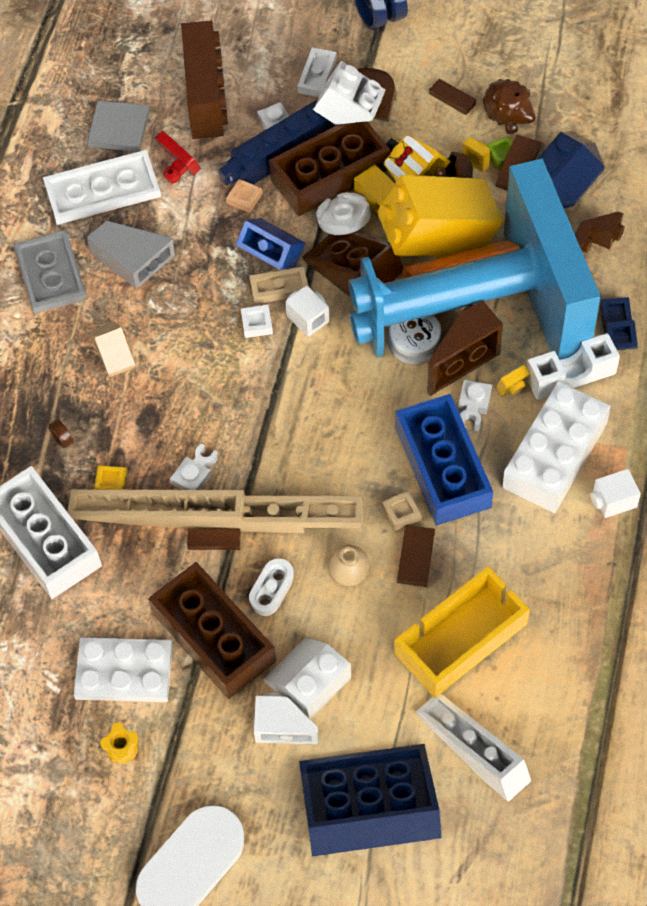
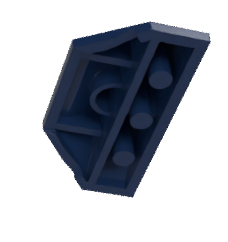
M574 131L560 132L537 158V160L543 158L564 209L574 206L605 168L596 144Z

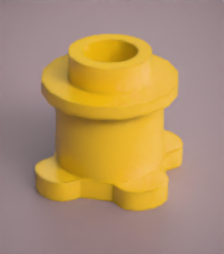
M117 722L111 726L110 733L107 737L101 739L100 744L102 749L107 751L108 757L113 762L125 764L135 758L138 752L137 743L139 738L136 732H129L122 723Z

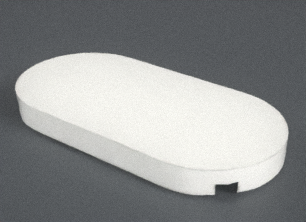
M205 806L192 812L141 870L136 882V895L140 906H199L237 861L243 851L244 831L238 817L230 810L220 806Z

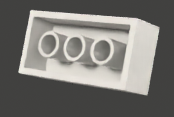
M557 382L506 467L502 488L556 513L607 425L611 406L563 383Z
M32 466L0 486V531L51 599H54L102 566L96 548Z

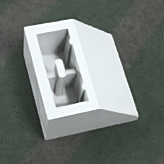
M341 61L325 83L313 110L336 125L372 121L386 90L375 80H370L359 73L355 67Z

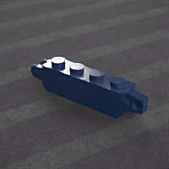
M317 100L231 150V158L226 162L227 164L219 169V178L226 186L239 179L255 184L270 175V159L337 125L313 110L317 103Z

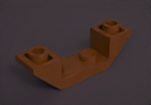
M618 211L582 221L575 232L582 253H588L592 243L610 250L615 240L619 241L625 229V226L622 225L624 213Z

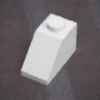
M266 693L264 696H256L254 718L256 743L319 744L318 727L288 697L278 693Z

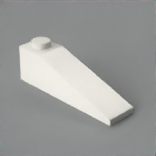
M442 694L436 698L432 697L416 711L417 716L489 787L508 802L531 782L525 761L521 756Z

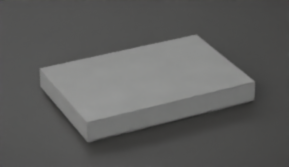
M66 230L13 244L34 314L87 300L85 288Z

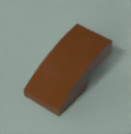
M517 134L499 173L496 187L507 191L510 166L536 160L541 150L542 142Z

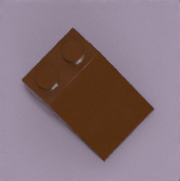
M358 231L346 235L329 234L302 256L307 264L348 296H350L348 281L361 277V258H370L376 278L383 283L394 281L402 273V268H404L400 256L394 254L388 241Z
M483 300L475 305H468L461 311L429 360L427 392L430 396L500 355L503 323Z

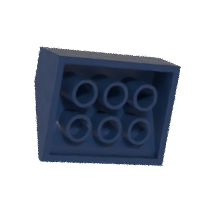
M425 744L299 761L312 857L442 838L440 809Z

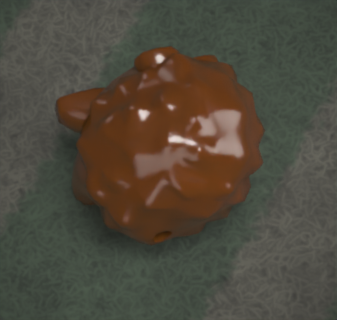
M499 79L489 84L483 98L484 109L488 113L489 119L496 121L498 125H505L507 134L518 132L516 124H528L536 119L529 99L530 90L526 86L510 79Z

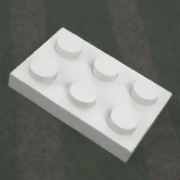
M80 638L74 688L75 700L168 702L173 649L172 640Z

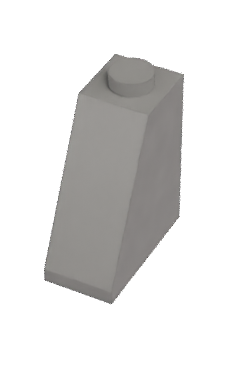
M106 221L100 227L95 228L87 237L90 253L135 289H138L175 256L173 240L170 237Z

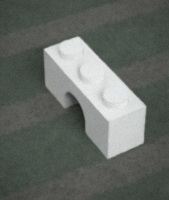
M606 333L582 341L580 349L566 359L559 360L555 351L528 359L527 369L530 372V376L527 381L536 400H540L550 396L557 382L571 388H576L616 374L620 355L609 334Z

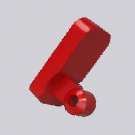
M163 130L155 137L158 144L175 159L171 166L166 167L163 172L164 177L169 183H177L187 170L194 176L201 169L197 161Z

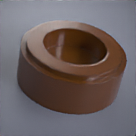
M59 419L49 424L48 429L51 435L62 448H67L74 443L70 432Z

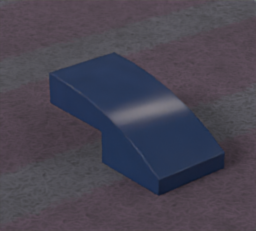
M629 297L601 299L600 310L604 333L609 334L617 350L637 349L635 321L632 320Z

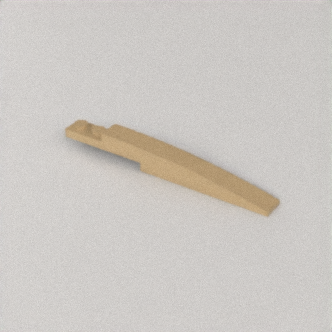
M71 489L67 512L72 519L127 525L185 529L240 528V532L305 533L306 528H362L365 501L363 496H245L243 490Z

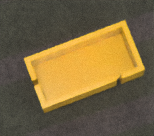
M489 566L420 619V627L415 623L394 639L395 656L434 698L439 696L528 624L530 608L512 590L506 593L507 585Z

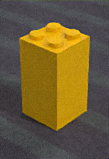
M401 175L377 211L394 254L406 256H450L467 249L485 247L504 222L485 179Z

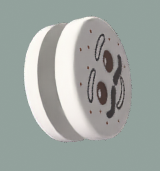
M434 315L391 325L389 328V346L393 355L407 364L418 365L428 362L441 343V325Z

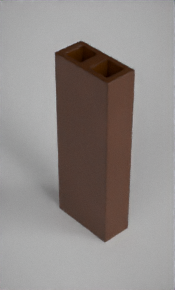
M438 79L429 89L431 96L464 115H467L476 105V99L441 79Z
M240 528L188 529L187 548L188 550H240Z

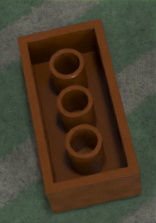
M212 20L181 23L187 105L192 139L224 136L223 125H228L227 109H221L226 108L225 88L220 89L224 87L223 68L218 69V67H222L221 48L216 49V47H220L219 31L213 30Z
M368 121L339 124L270 159L271 181L299 217L320 206L326 199H333L337 197V194L353 189L354 178L374 164L381 171H387L384 161L390 155V149Z
M197 562L193 563L148 598L152 614L228 699L276 662L275 647Z

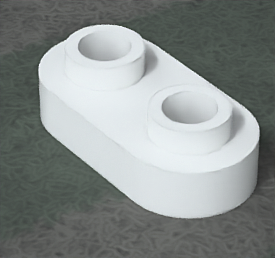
M273 559L265 565L249 594L250 607L254 613L260 616H269L278 610L294 580L293 567L288 561ZM278 574L284 576L282 580L274 579V577ZM263 599H268L270 603L267 605H261L260 601Z

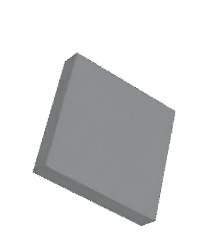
M98 101L87 141L88 147L131 152L141 151L150 113L149 105Z

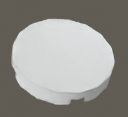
M340 193L333 200L326 199L318 207L316 216L319 227L325 233L346 235L363 228L370 220L371 210L364 196L356 193Z

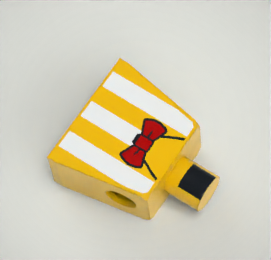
M409 134L401 141L393 137L386 143L390 149V155L384 161V166L396 182L401 175L434 176V170L437 167L446 168L451 162L436 149Z

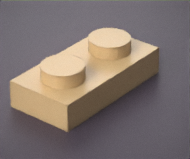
M304 266L249 275L254 304L284 300L294 291H299L306 285L308 286Z

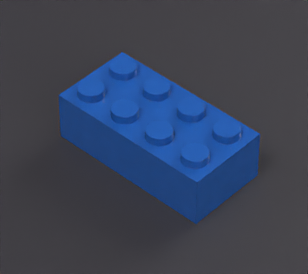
M451 394L396 410L395 429L435 525L437 526L492 508V487Z

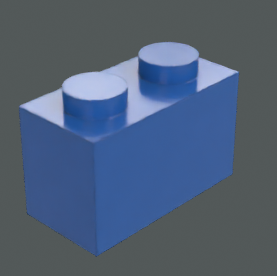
M262 218L245 220L236 246L279 270L296 267L305 245L304 241Z

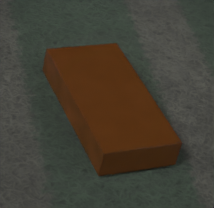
M405 525L397 583L427 587L435 529Z

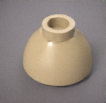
M346 545L338 548L331 555L328 570L330 576L337 583L345 586H354L363 582L369 575L370 561L362 549L357 546Z

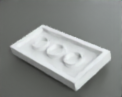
M147 150L43 177L57 225L161 197Z

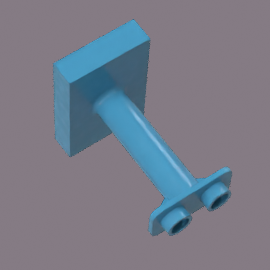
M543 158L513 165L509 168L504 236L506 241L509 240L519 245L521 249L383 283L376 278L369 257L361 258V277L348 281L350 296L355 309L349 315L356 343L360 345L370 342L376 358L384 356V327L477 304L482 300L485 302L525 291L528 293L550 351H555L559 360L574 355L580 349L582 341L593 338L601 296Z

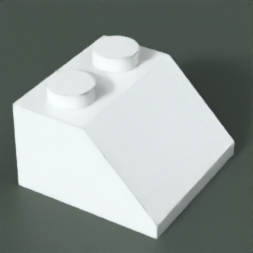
M305 637L263 680L276 693L288 697L311 719L351 678V663L328 644Z

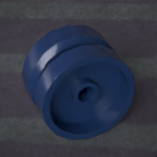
M354 0L362 21L370 30L385 26L387 19L390 22H396L404 19L408 14L407 0Z

